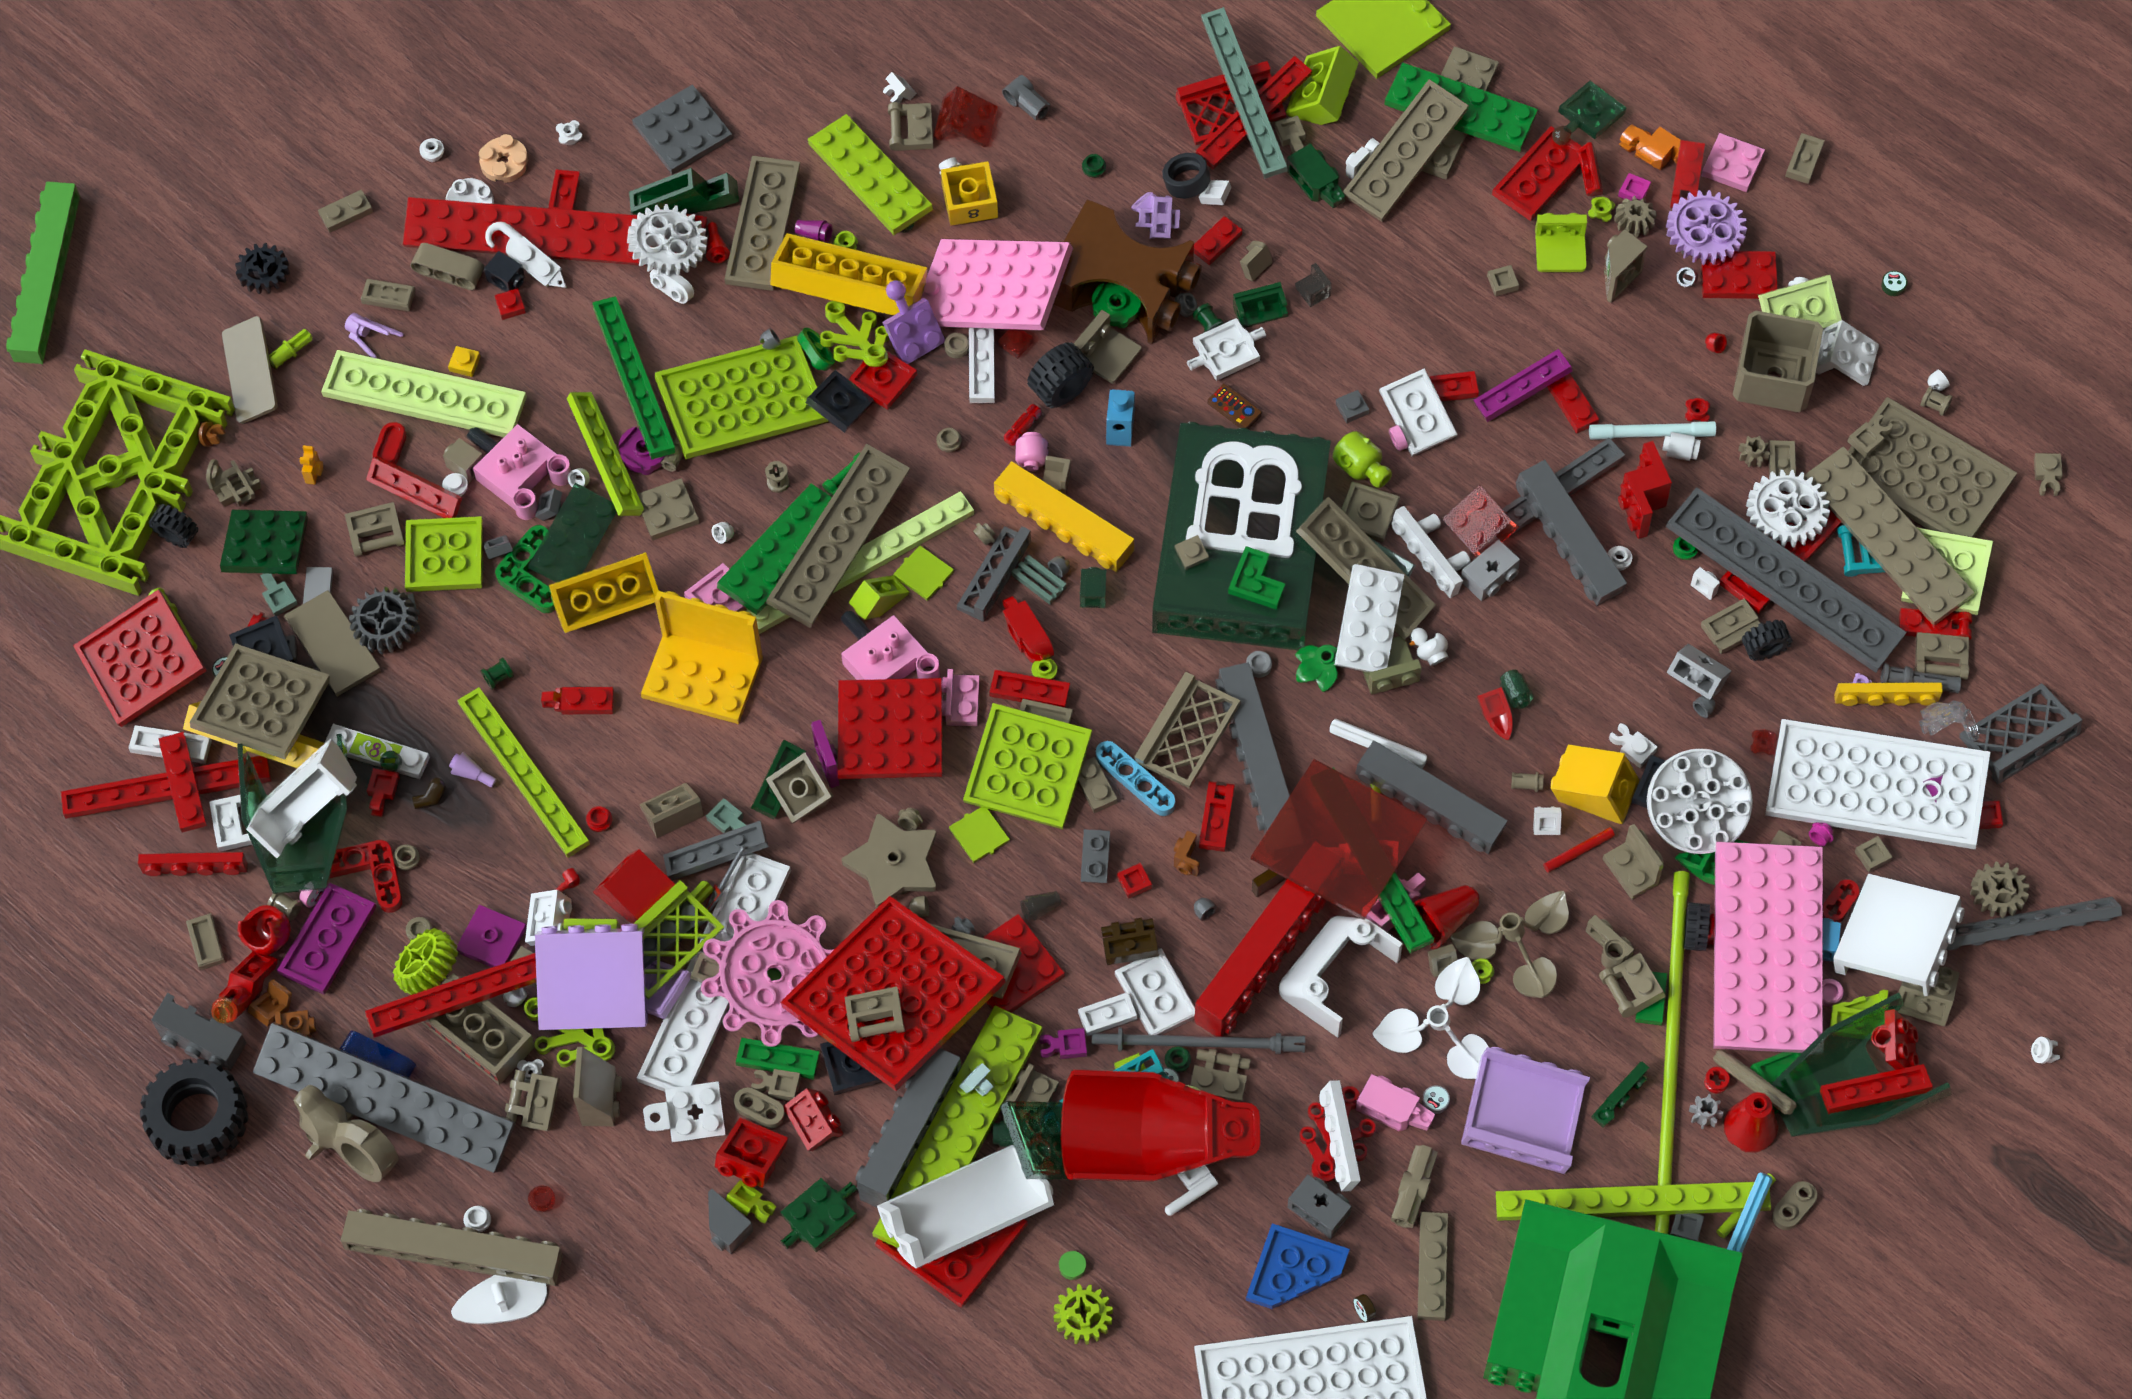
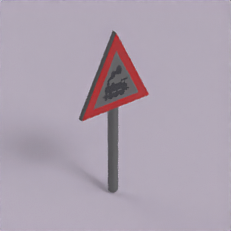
M744 845L740 847L720 885L714 884V890L710 894L705 906L709 912L723 895L722 890L746 849Z

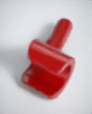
M569 868L563 872L562 876L565 882L561 883L555 890L563 892L567 888H574L579 885L580 878L574 868Z

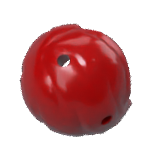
M262 905L247 914L243 921H238V937L245 946L256 954L270 955L281 949L288 941L291 932L290 921L277 907Z

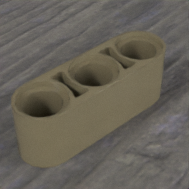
M428 243L420 244L410 264V267L421 275L468 290L475 289L485 268L477 259Z

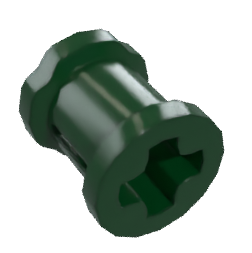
M1210 303L1201 305L1192 315L1203 326L1204 333L1224 324L1223 320L1218 319L1212 311L1213 306Z
M503 657L499 659L497 664L487 670L484 668L480 670L484 680L492 690L496 688V684L509 677L511 679L514 677L510 666Z

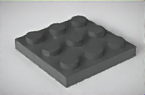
M693 84L632 119L634 127L672 175L733 139L732 133Z

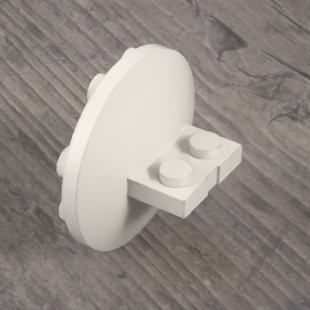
M1690 749L1673 755L1657 769L1648 788L1647 809L1653 827L1668 844L1688 853L1715 852L1716 842L1733 843L1746 828L1752 811V792L1746 775L1732 759L1714 750Z

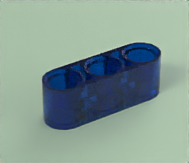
M353 1030L349 1032L339 1048L408 1078L416 1068V1064L408 1057Z

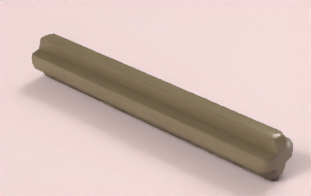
M1719 1049L1716 1051V1055L1713 1057L1715 1063L1754 1092L1767 1095L1772 1105L1782 1113L1789 1115L1793 1113L1796 1103L1726 1050Z

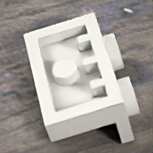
M559 890L531 894L525 942L530 946H534L535 934L538 931H542L541 927L557 926L558 930H564V919L570 918L572 910L571 899Z

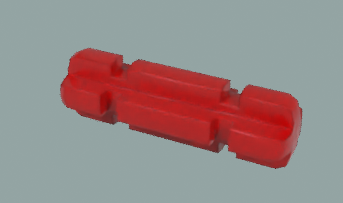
M1031 404L1026 409L1027 413H1023L1012 425L1013 429H1009L1005 433L1004 441L1010 446H1014L1017 439L1022 437L1034 424L1033 421H1036L1041 416L1040 407Z

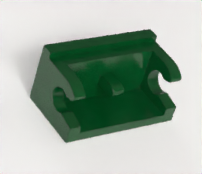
M1281 282L1233 294V309L1243 328L1288 317L1286 309L1287 300Z

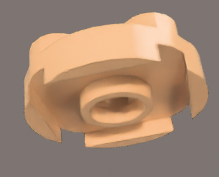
M505 134L485 144L479 151L481 170L492 181L496 182L495 179L503 180L504 183L515 181L527 169L528 155L526 148L520 141L513 139L511 135ZM504 156L508 157L507 163H504L503 161L498 162L500 160L499 158Z

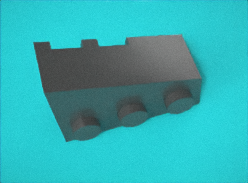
M167 993L151 1019L161 1037V1042L171 1048L178 1046L185 1049L184 1052L193 1058L198 1059L200 1056L207 1059L210 1065L212 1062H216L222 1067L231 1070L247 1044L243 1035L213 1017L209 1020L196 1014L197 1009L189 1005L188 1009H185L175 1003L173 995Z

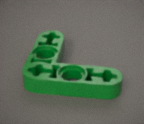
M535 525L513 547V551L509 552L495 570L498 583L540 612L552 613L556 609L549 586L527 572L551 543L548 529L542 525ZM543 535V540L538 539L535 542L534 536L540 537ZM526 551L530 554V557L525 561H519L516 558L517 554ZM511 571V573H512V576H511V577H510V576H505V577H503V574H502L503 572L509 573V572ZM524 583H532L534 585L533 590L530 592H522L520 587ZM541 597L545 599H549L551 597L552 602H545L543 604Z

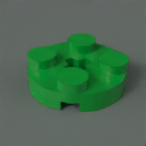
M1104 282L1093 293V315L1096 317L1103 310L1110 314V326L1125 328L1139 315L1141 301L1127 288L1109 282L1105 284ZM1120 299L1122 305L1118 307L1113 306L1111 301Z

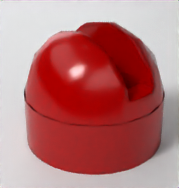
M1720 333L1709 334L1705 339L1706 348L1714 353H1722L1727 345L1726 336Z

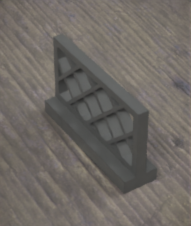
M2041 683L1961 732L1959 738L1969 749L2003 752L2002 757L1995 762H1992L1989 758L1988 769L1992 772L1991 778L1997 784H2000L2080 735L2082 719L2077 713L2072 715ZM2041 693L2047 700V705L2031 703L2032 698ZM2016 708L2028 709L2026 718L2011 716V711ZM2030 710L2046 712L2045 720L2029 718ZM2049 712L2059 713L2065 719L2060 722L2048 721ZM1995 721L2007 722L2006 731L1990 729L1991 723ZM2010 723L2025 724V732L2009 731ZM2028 725L2044 727V731L2039 735L2027 733ZM1975 733L1985 734L1986 741L1985 743L1974 742L1970 736ZM1989 735L2005 737L2004 746L1988 744ZM2007 739H2023V745L2018 748L2007 746Z

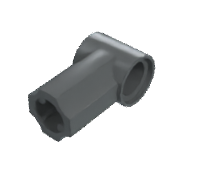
M1019 75L1002 89V94L1009 104L1014 107L1018 105L1035 121L1042 120L1050 110V103L1034 90L1031 82L1023 75Z

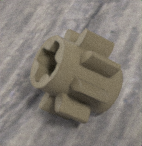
M1747 436L1746 444L1740 443L1738 451L1742 452L1739 460H1744L1749 468L1756 465L1761 467L1763 460L1769 459L1770 453L1767 451L1769 443H1764L1760 436L1754 438Z

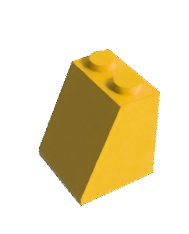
M1568 745L1565 754L1560 758V766L1556 776L1551 780V790L1558 802L1612 822L1623 824L1640 780L1625 753Z

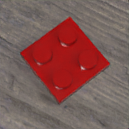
M887 352L888 360L884 365L872 367L863 361L848 379L873 398L874 402L887 410L917 376L915 368Z

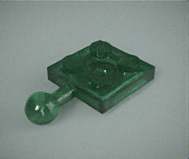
M1588 81L1559 106L1558 112L1571 122L1566 126L1556 127L1552 133V139L1558 145H1566L1571 140V134L1578 128L1593 139H1596L1625 114L1627 108L1592 81Z

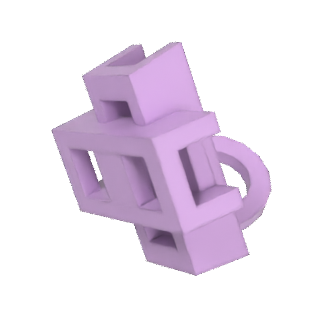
M1147 192L1131 207L1133 211L1139 212V223H1136V227H1150V239H1169L1171 228H1179L1180 210L1172 209L1171 196L1157 197L1152 192Z

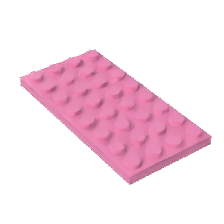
M1716 842L1713 1049L1822 1053L1823 847Z

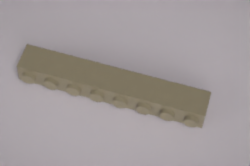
M357 1209V1212L348 1210L340 1240L345 1250L556 1286L563 1258L561 1248L556 1243L542 1241L540 1244L531 1242L530 1239L516 1236L515 1239L506 1238L498 1232L483 1234L469 1227H463L462 1230L454 1229L445 1223H436V1225L425 1224V1221L417 1218H410L409 1221L402 1220L398 1216L388 1213L383 1214V1216L373 1215L371 1211L365 1209Z

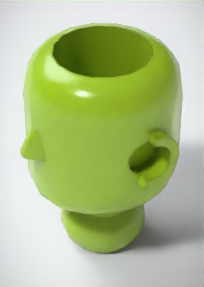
M1353 431L1346 434L1335 446L1333 460L1353 479L1364 480L1368 477L1371 484L1376 488H1382L1391 479V470L1387 466L1380 464L1382 451L1370 441V438H1367L1361 432Z

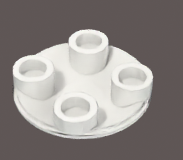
M474 178L456 180L446 195V200L494 204V197L490 188L481 180Z

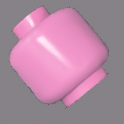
M1037 432L1024 433L1016 442V462L1027 471H1036L1039 467L1045 465V459L1048 456L1047 440Z

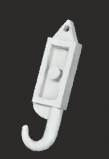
M496 222L488 227L485 239L491 248L495 246L492 242V234L497 230L504 232L510 237L506 246V253L510 258L522 264L523 268L545 287L566 288L561 273L562 268L512 226L505 222Z

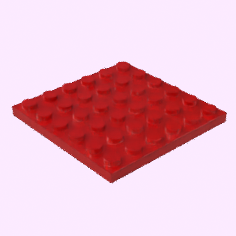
M889 896L780 1003L783 1009L897 1091L1006 981L1003 975ZM897 986L905 1032L897 1033L893 1031L860 1038V1041L852 1042L845 997ZM894 1016L858 1023V1028L894 1021Z

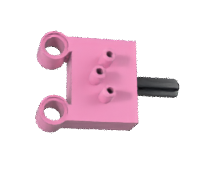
M518 424L499 443L495 442L477 427L469 430L467 438L487 453L473 467L476 480L516 510L519 518L530 520L535 517L537 502L531 489L548 473L551 482L557 486H564L569 483L568 474L571 468L568 458L553 452ZM557 469H564L561 472H555ZM526 502L530 503V504L527 505V506H521V504H523V503H526Z
M851 610L846 611L841 616L843 624L859 640L841 653L843 665L856 680L903 679L916 669L918 679L940 677L939 660L937 657L927 653L894 615L872 631ZM932 667L933 670L926 672L923 671V668Z

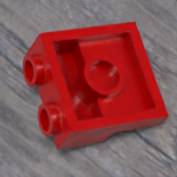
M740 1117L716 1153L715 1168L725 1177L734 1175L741 1178L743 1183L749 1187L757 1185L763 1188L775 1170L776 1161L787 1146L788 1137Z

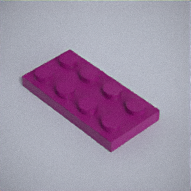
M329 882L277 969L278 974L325 995L375 911L376 904Z

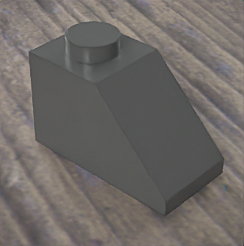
M711 1189L708 1192L711 1242L720 1251L725 1249L732 1254L753 1232L752 1223L716 1191Z

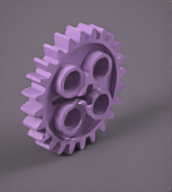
M1698 190L1696 197L1688 193L1687 200L1681 197L1679 204H1673L1666 224V228H1668L1667 236L1671 237L1670 245L1677 244L1676 252L1684 251V259L1691 255L1693 256V263L1700 258L1702 265H1705L1706 259H1710L1711 263L1715 265L1716 258L1725 262L1726 255L1732 258L1734 251L1739 252L1747 231V227H1744L1746 218H1741L1742 210L1735 211L1737 203L1728 204L1730 197L1722 200L1720 199V192L1713 197L1710 190H1708L1706 196H1703L1702 192ZM1693 238H1698L1701 241H1695Z

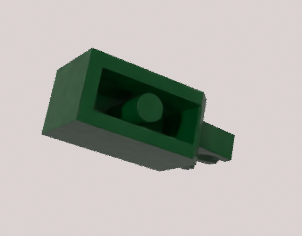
M1311 143L1287 157V172L1311 201L1319 202L1323 199L1332 208L1345 202V195L1338 185L1339 174L1337 170L1327 164L1322 152L1316 150Z

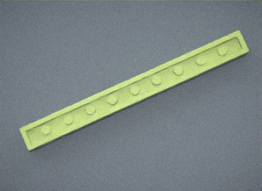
M960 491L861 547L834 592L973 516L974 509ZM768 604L758 615L748 609L746 610V612L756 617L759 634L789 618L788 615Z

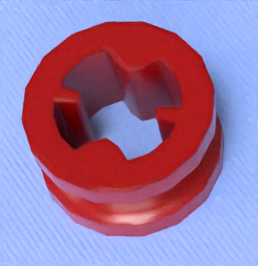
M1712 1067L1707 1071L1704 1079L1706 1089L1714 1094L1724 1092L1729 1084V1074L1722 1067ZM1714 1075H1718L1719 1080H1723L1720 1085H1715V1081L1712 1080Z

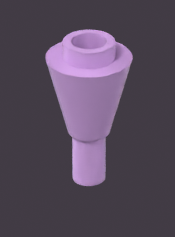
M462 752L461 755L456 754L450 762L449 767L452 768L451 774L475 781L478 780L491 788L497 780L485 773L465 752Z

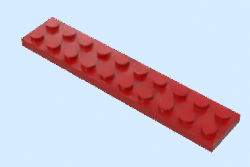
M408 197L403 237L404 247L419 248L421 243H428L451 251L496 254L500 251L508 255L506 253V246L510 237L504 232L497 230L492 234L491 238L495 244L494 248H491L485 239L486 231L490 225L496 222H505L551 259L639 265L640 258L633 260V252L628 251L629 244L627 243L629 226L632 224V219H637L638 215Z

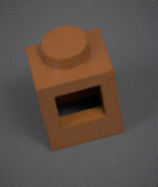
M308 1010L282 1014L275 1012V1022L311 1038L312 1033L316 1032L315 1017H310Z

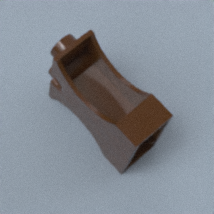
M1087 199L1064 242L1071 244L1073 250L1053 304L1073 312L1084 306L1092 305L1093 293L1100 284L1111 282L1121 285L1140 299L1141 310L1136 319L1144 328L1148 343L1153 344L1160 329L1163 328L1171 331L1180 315L1181 304L1170 300V296L1176 297L1182 289L1191 293L1198 283L1202 265L1194 262V242L1189 240L1183 244L1167 248L1149 247L1140 244L1122 231L1116 221L1113 209ZM1120 299L1111 301L1113 306L1118 307L1122 305Z

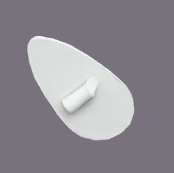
M493 1275L467 1291L453 1306L451 1314L454 1319L471 1324H493L527 1318L538 1312L543 1306L547 1296V1287L544 1283Z

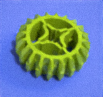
M436 928L426 929L423 934L418 933L417 937L411 939L410 943L404 946V951L399 954L400 958L395 962L396 968L393 970V980L397 982L401 990L410 995L439 986L444 979H447V974L452 971L451 967L457 961L455 959L458 955L457 945L451 939V936Z

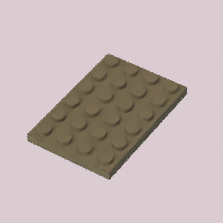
M1887 397L1868 424L1872 427L1875 418L1883 415L1884 418L1880 425L1887 427L1892 423L1891 433L1883 436V443L1866 458L1853 446L1850 447L1848 452L1908 518L1928 530L1973 538L2016 478L2017 472Z

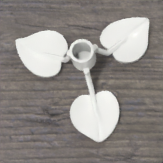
M1465 957L1451 963L1438 976L1435 984L1436 994L1439 998L1449 1001L1441 1006L1431 1007L1427 1013V1019L1423 1021L1422 1025L1418 1026V1017L1412 1011L1403 1008L1396 1009L1383 1019L1374 1030L1373 1036L1382 1046L1398 1053H1408L1416 1050L1421 1045L1422 1037L1419 1031L1424 1030L1428 1025L1437 1031L1446 1030L1457 1045L1451 1048L1447 1055V1064L1450 1070L1460 1078L1476 1079L1481 1055L1488 1045L1481 1037L1474 1034L1465 1036L1460 1042L1449 1027L1450 1016L1446 1010L1452 1006L1453 1002L1462 1006L1470 1004L1478 997L1480 992L1479 978L1470 959Z

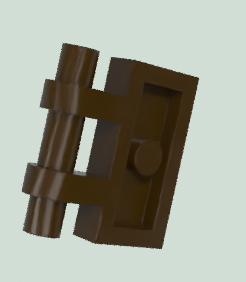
M1142 917L1135 918L1133 922L1119 924L1118 921L1112 922L1110 926L1101 927L1102 936L1106 937L1103 938L1107 965L1159 956L1155 929H1153L1155 928L1153 918L1142 920Z

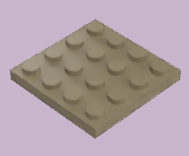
M235 644L189 722L190 728L286 759L329 684L330 676L329 674Z

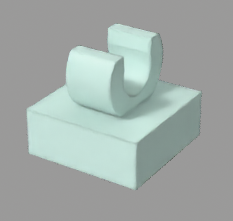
M983 1063L980 1064L959 1087L965 1093L975 1088L981 1096H984L993 1088V1085L984 1078L990 1070Z

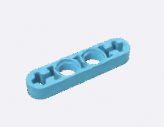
M1111 741L1101 742L1096 747V760L1099 765L1159 816H1167L1174 811L1175 797L1172 792L1120 747ZM1110 750L1112 751V758L1109 756L1103 757V751L1107 753ZM1123 765H1129L1133 768V772L1125 776L1120 774L1119 768ZM1147 781L1152 785V788L1148 792H1142L1138 789V784ZM1159 799H1160L1161 801H1165V800L1167 799V800H1168V806L1162 805V806L1160 807V806H1159Z

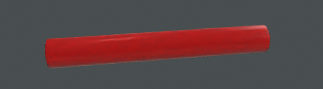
M1609 827L1543 864L1545 870L1549 873L1615 836L1614 831Z

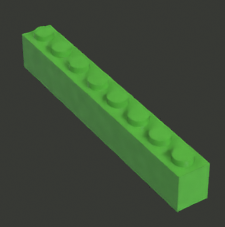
M46 182L45 190L40 193L41 207L40 211L36 212L35 232H32L30 238L32 247L30 253L26 255L27 269L26 273L22 274L21 277L22 291L21 295H18L16 299L17 313L16 316L12 317V335L8 337L6 343L7 352H10L14 362L43 364L80 200L77 187L73 183Z

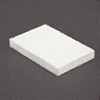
M1425 368L1379 389L1395 424L1401 428L1406 438L1411 456H1415L1457 436V432Z
M1162 948L1158 950V957L1136 960L1115 970V976L1124 992H1128L1134 1009L1149 1035H1163L1195 1019V1006Z

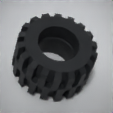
M1065 342L1049 350L1037 361L1029 373L1027 384L1047 407L1058 408L1073 400L1084 390L1093 376L1094 366L1074 343Z

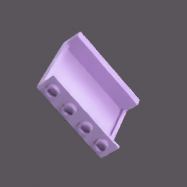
M608 924L595 925V929L584 930L583 925L568 926V930H558L557 926L541 927L542 931H538L535 934L539 1030L646 1027L648 1012H646L644 928H638L637 924H622L620 929H611V925Z
M1487 1047L1480 1058L1461 1144L1565 1174L1571 1167L1573 1156H1570L1584 1088L1589 1082L1590 1077L1584 1076L1578 1070L1560 1069L1550 1062L1540 1063L1533 1061L1526 1055H1512L1499 1047Z

